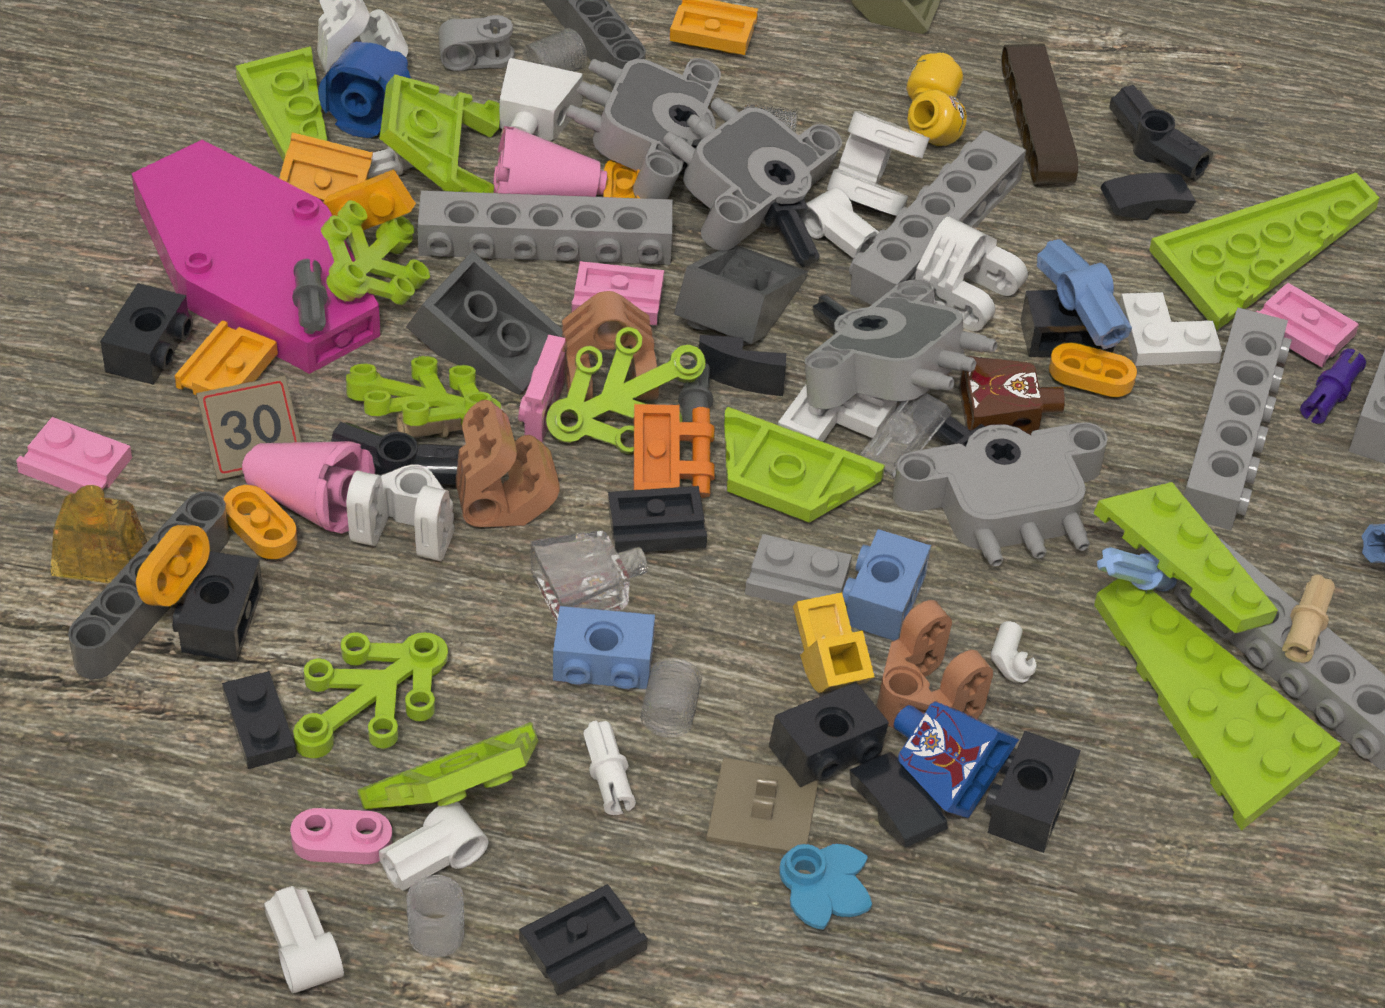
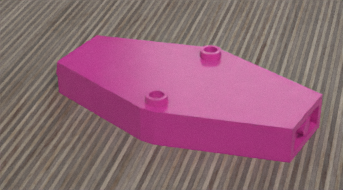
M200 140L131 173L135 203L175 292L186 295L187 306L190 311L216 325L223 320L228 322V327L236 330L238 327L277 341L278 354L276 357L308 374L381 336L379 304L373 294L366 293L363 297L355 298L353 301L348 302L335 296L327 285L326 279L334 259L328 241L321 233V227L332 214L319 198L204 140ZM344 241L351 261L354 262L355 258L346 241ZM303 259H310V269L312 272L313 261L316 260L320 263L322 268V286L328 294L327 302L324 305L326 325L322 331H315L313 334L305 333L304 327L299 324L298 307L294 305L292 300L293 291L296 288L293 269L295 264Z

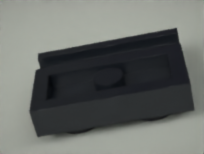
M699 486L608 492V510L615 554L707 547V531H705L704 526L705 519Z
M608 884L519 929V941L544 977L549 978L552 982L554 991L558 996L647 950V936L644 932L640 933L635 926V920Z

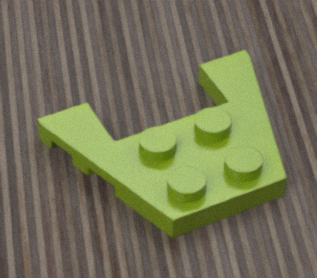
M394 74L386 84L379 139L444 191L494 193V184L458 166L461 124L463 123L491 138L499 129L500 103L492 100H487L485 104L472 101V95L458 92L455 97L439 93V86Z

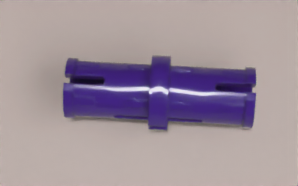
M1344 349L1331 369L1321 373L1317 378L1316 388L1307 400L1301 404L1300 411L1304 418L1308 419L1317 408L1318 412L1311 422L1321 424L1327 419L1328 414L1336 403L1346 399L1351 391L1352 382L1366 367V360L1360 352L1350 364L1348 361L1356 350Z

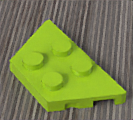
M727 407L725 410L727 491L810 523L881 482L883 479L884 464L736 409Z
M529 722L360 788L357 792L363 809L433 803L436 801L438 806H444L464 799L467 796L466 789L483 783L485 788L503 784L513 778L512 771L527 765L538 743L533 723Z

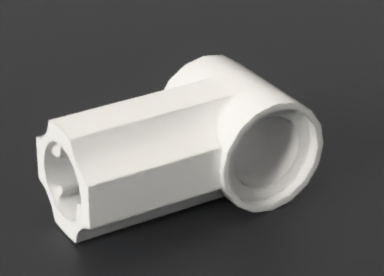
M832 188L806 203L808 210L802 220L812 238L819 239L822 236H826L853 259L859 252L864 253L873 244L879 231L853 212L851 201L842 190Z
M459 802L435 808L427 816L423 827L379 851V859L387 878L393 886L404 891L448 865L455 869L471 865L484 854L489 841Z
M291 886L276 891L274 896L264 903L265 913L279 946L278 954L281 967L291 993L293 994L343 977V965L335 940L330 932L324 933L307 889L300 890Z

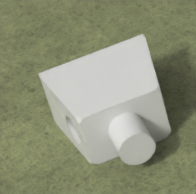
M510 58L500 95V128L503 130L504 126L515 127L548 141L555 140L571 120V118L566 116L569 105L581 108L582 95L577 90L583 80V74Z

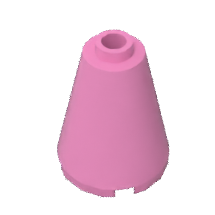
M503 127L497 152L500 153L498 164L494 170V193L603 196L607 171L600 170V161L518 128Z
M351 441L260 443L246 454L242 464V471L248 485L260 487L274 501L325 530L341 534L349 531L346 500L352 476L357 470L375 474L373 458L370 452L361 449L360 444Z

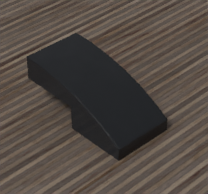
M1134 174L1105 181L1100 187L1115 215L1148 220L1155 208L1189 213L1196 203L1187 184L1179 174Z
M700 335L699 349L705 357V364H708L710 367V379L741 390L783 396L787 353L743 350V338Z
M892 752L849 770L851 786L877 808L879 825L905 848L948 829L947 820L933 798L899 762L898 757Z

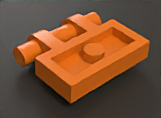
M634 404L633 490L680 487V479H688L692 481V486H699L701 498L710 497V481L715 479V465L710 462V443L715 440V427L710 424L709 408L692 409V422H680L679 405ZM680 441L692 443V461H680Z

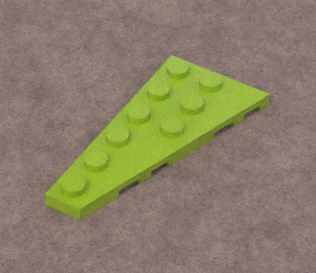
M1353 173L1151 239L1149 251L1207 320L1214 322L1215 329L1218 331L1235 318L1237 307L1242 309L1248 308L1374 212L1380 197L1357 173Z
M1118 578L1097 593L1094 606L1120 646L1127 647L1136 660V670L1143 681H1149L1158 694V704L1193 758L1200 759L1211 775L1210 784L1217 795H1224L1234 811L1232 818L1241 831L1337 756L1341 746L1340 742L1153 590L1145 591L1139 589L1131 581Z

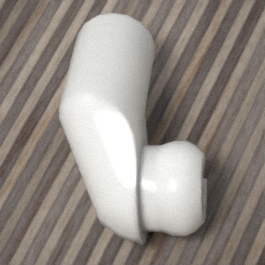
M1006 621L1000 625L991 651V660L1007 680L1015 683H1024L1035 673L1036 661L1034 657L1027 661L1025 658H1027L1028 653L1017 651L1023 630L1017 623Z

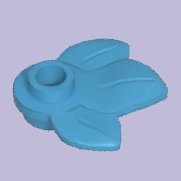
M801 844L790 849L781 859L779 875L784 885L791 890L790 906L794 913L807 925L817 929H825L832 914L840 917H854L871 910L872 901L869 893L855 876L865 866L868 856L858 849L844 844H832L821 850L813 845ZM807 870L811 872V874H803L798 871Z

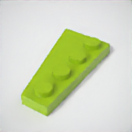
M311 46L235 66L237 80L283 162L290 145L292 132L327 141Z
M1173 482L1098 501L1093 514L1104 523L1110 520L1115 522L1125 531L1122 538L1136 550L1143 546L1159 560L1158 569L1170 579L1174 577L1186 582L1193 588L1190 596L1234 633L1273 622L1278 609Z

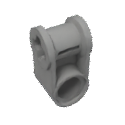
M500 15L447 20L440 26L438 32L442 64L452 71L506 67L509 59L515 58V51L510 45V36L513 33L511 20ZM493 27L497 28V34H493ZM495 50H499V57H496Z

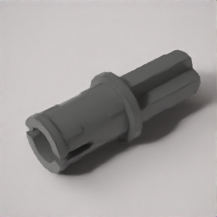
M303 259L298 261L293 269L296 288L293 291L292 300L294 305L298 307L299 324L304 327L305 333L313 334L315 331H322L326 325L324 305L327 302L328 294L322 286V268L320 263L316 260L313 261L312 272L310 269V259Z
M695 359L684 368L693 369L696 366ZM705 364V368L698 379L690 383H683V390L679 393L678 403L682 407V422H692V409L697 407L710 408L713 405V395L709 391L710 367L708 364Z

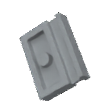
M762 534L751 567L750 576L746 581L745 595L793 606L797 601L843 593L851 566L852 555Z

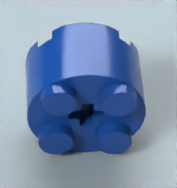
M358 41L351 43L320 82L318 95L324 112L330 111L337 119L335 125L350 135L363 138L378 135L381 130L386 84L394 74L411 79L407 69L408 61L406 57L398 51H391L375 43Z

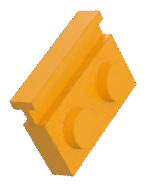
M682 0L670 28V41L689 46L720 50L726 53L745 55L754 32V25L757 23L758 8L715 0Z
M292 132L290 145L286 152L279 179L324 202L328 195L368 180L370 166L373 161V152Z
M222 320L175 374L176 388L182 390L184 387L193 390V395H196L199 392L256 381L278 354L277 341L238 327L236 330L228 327V322Z

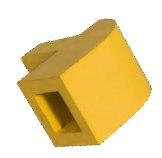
M842 592L797 601L793 605L804 649L800 657L808 680L815 691L823 693L837 690L854 682H857L859 685L865 684L875 677L863 630L852 632Z

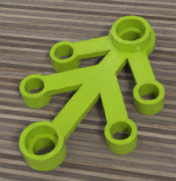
M352 200L347 201L338 211V216H331L321 227V233L328 241L334 259L326 279L329 289L339 299L348 302L353 301L355 298H361L366 293L391 299L396 304L404 305L413 296L415 289L421 288L430 278V272L422 262L415 259L410 260L406 266L382 259L389 252L400 254L413 240V225L403 216L384 222L376 230L377 240L368 247L361 226L367 219V212L359 203ZM347 237L356 259L354 262L351 261L344 243ZM370 272L391 278L392 280L388 283L369 277L366 274Z
M625 327L616 335L614 341L616 352L602 393L584 402L591 376L600 369L603 358L601 352L593 346L581 348L575 358L577 369L567 398L554 402L547 412L546 425L548 431L555 439L561 442L572 443L584 436H588L616 446L621 453L633 454V447H625L621 443L620 438L623 433L629 432L634 434V426L628 425L618 429L593 418L610 411L634 419V404L644 403L633 399L674 379L683 383H690L698 379L705 368L703 353L695 346L682 345L674 350L669 362L624 383L632 357L639 351L642 345L640 332L633 327ZM623 335H632L636 339V346L632 349L624 348L620 342V338ZM587 353L594 355L597 360L596 366L592 368L584 367L580 361L581 356ZM683 355L692 356L696 361V366L693 369L683 368L680 364V357ZM679 411V421L682 422V415ZM565 412H571L576 416L577 424L572 427H566L562 424L560 416Z
M419 356L411 360V376L419 381L422 387L383 378L377 372L376 367L371 364L354 365L350 368V373L346 375V395L350 399L364 401V412L370 416H383L391 412L402 411L403 422L410 426H421L428 422L461 418L462 425L468 410L481 400L492 401L501 409V404L498 400L492 398L488 393L479 392L476 387V370L471 366L458 365L450 368L449 386L454 390H458L461 397L448 394L438 378V361L430 356Z
M354 632L347 634L341 640V656L344 662L354 666L364 664L366 661L394 663L384 670L333 669L329 661L321 658L307 662L304 666V681L308 689L315 692H322L329 688L356 690L322 715L318 713L304 715L296 723L293 730L295 748L300 755L306 758H320L327 755L334 746L333 731L375 701V717L368 724L369 741L377 748L385 749L393 746L398 740V724L395 720L397 685L413 675V689L405 697L406 714L414 721L430 719L435 712V698L431 692L432 677L442 670L448 659V647L445 641L435 634L424 632L409 636L403 643H370L366 635ZM352 647H361V648H362V649L359 650V651H351V650H349V649L352 648ZM315 673H324V674H326V675H324L323 677H313V676H312V675L315 674ZM417 702H424L427 705L423 707H416L413 704ZM380 729L390 730L387 734L376 733Z

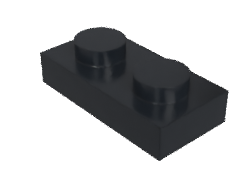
M270 671L222 683L223 695L247 768L252 769L296 757L295 744Z

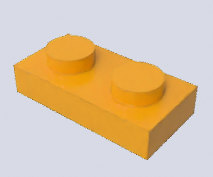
M394 169L328 195L323 202L329 208L332 216H338V211L349 200L359 203L367 212V219L361 225L363 231L410 213L416 205Z

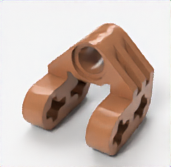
M603 291L590 297L562 320V337L566 338V343L562 352H565L567 394L577 369L575 358L578 351L585 346H593L598 350L616 349L614 344L616 335L625 327L637 329L642 336V345L639 351L633 355L629 366L630 378L634 379L656 368L654 339L652 337L649 315L622 295L614 291ZM626 334L620 338L621 345L624 348L632 349L636 346V339L632 335ZM589 353L582 355L580 358L582 365L591 368ZM592 376L584 402L593 398ZM659 387L635 398V400H658Z
M481 400L474 404L466 413L462 423L466 444L459 449L456 474V488L463 518L468 524L475 527L524 526L546 511L558 497L560 487L551 451L532 435H524L514 441L507 414L492 401ZM508 472L509 479L502 483L501 477Z
M935 600L924 601L914 607L903 621L900 638L891 642L876 707L888 720V726L894 728V721L898 713L908 705L914 706L924 714L930 704L937 701L976 719L981 715L985 707L993 678V669L977 650H968L955 657L943 673L940 689L933 692L929 689L930 683L925 677L934 672L942 663L952 626V619Z

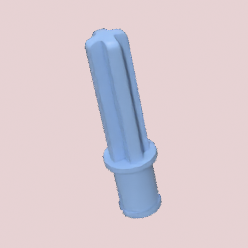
M1109 547L1102 550L1103 558L1097 561L1099 570L1108 572L1109 576L1131 581L1134 586L1145 591L1153 589L1162 592L1169 591L1174 588L1177 582L1176 578L1170 579L1157 568L1159 560L1150 553L1136 555Z

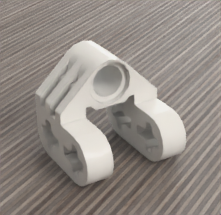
M320 0L324 14L318 21L317 51L325 74L358 36L361 42L375 43L391 51H398L407 57L408 46L398 24L383 10L377 9L369 13L363 0Z
M854 111L848 128V132L851 134L847 140L839 167L833 170L827 190L838 188L850 200L897 216L899 211L905 207L908 196L878 184L888 163L891 149L893 148L906 154L923 158L930 138L891 122L867 115L861 111Z
M946 217L937 227L917 266L915 280L930 282L934 288V304L958 310L963 315V328L970 331H978L993 317L995 305L987 293L963 281V278L966 277L998 294L1011 296L1026 282L1028 271L1021 259L996 246L997 239L952 217Z
M411 464L382 476L358 470L352 476L346 500L350 541L375 547L388 517H393L396 522L414 526L417 556L437 561L443 560L454 533L453 502L449 497V491L442 488L428 468Z

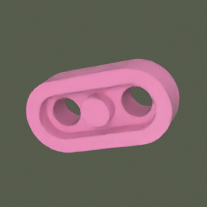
M312 808L297 815L290 828L291 842L295 853L305 860L314 862L374 864L380 861L379 851L393 843L392 827L389 820L382 814L373 811ZM314 828H323L319 831H310ZM360 831H373L370 834L360 833Z

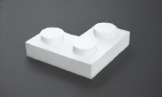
M1163 292L1121 294L1119 306L1132 327L1128 341L1135 366L1219 363L1222 349L1213 321L1171 322Z
M805 385L781 417L778 425L823 442L837 423L876 440L894 415L897 401L856 393L839 407L820 409L812 407L807 403V388Z

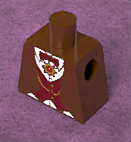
M967 356L975 359L976 367L971 372L961 371L959 392L965 426L971 431L980 424H983L985 427L989 425H1008L1019 428L1031 436L1033 431L1039 430L1042 413H1063L1065 406L1063 387H1039L1036 368L1030 362Z

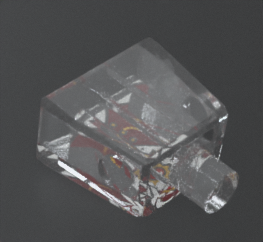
M601 530L531 541L530 572L556 623L560 606L609 611L624 609L629 603L630 578L644 575L648 572L646 557L640 547L617 553L607 533Z

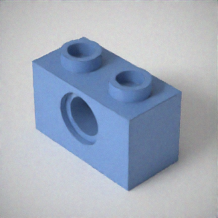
M880 529L877 530L871 546L863 545L860 550L855 571L859 572L856 579L849 577L842 594L847 606L851 627L894 641L900 638L903 621L912 610L926 577L931 545Z
M560 606L553 649V681H563L577 685L616 686L621 689H648L654 643L655 615Z

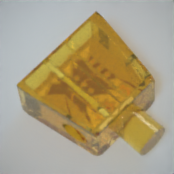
M96 485L83 486L75 494L71 493L65 496L53 530L51 576L110 583L148 542L133 504L126 500L105 498L103 490Z

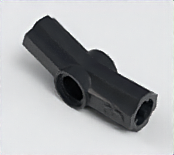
M1134 85L1121 88L1111 98L1109 109L1135 140L1133 146L1135 156L1140 160L1150 163L1162 161L1193 181H1196L1204 174L1212 161L1213 152L1175 129V119L1170 113L1155 109L1142 91L1137 90Z
M340 422L333 431L331 442H355L361 445V449L370 452L376 475L382 476L401 467L413 464L428 468L440 484L456 485L459 449L463 446L417 444L414 437L407 433L391 432L383 436L348 422Z

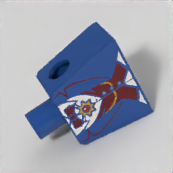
M937 701L931 703L924 714L914 706L908 705L898 713L894 721V729L908 738L898 754L899 762L945 811L966 818L970 817L1019 741L1018 738Z

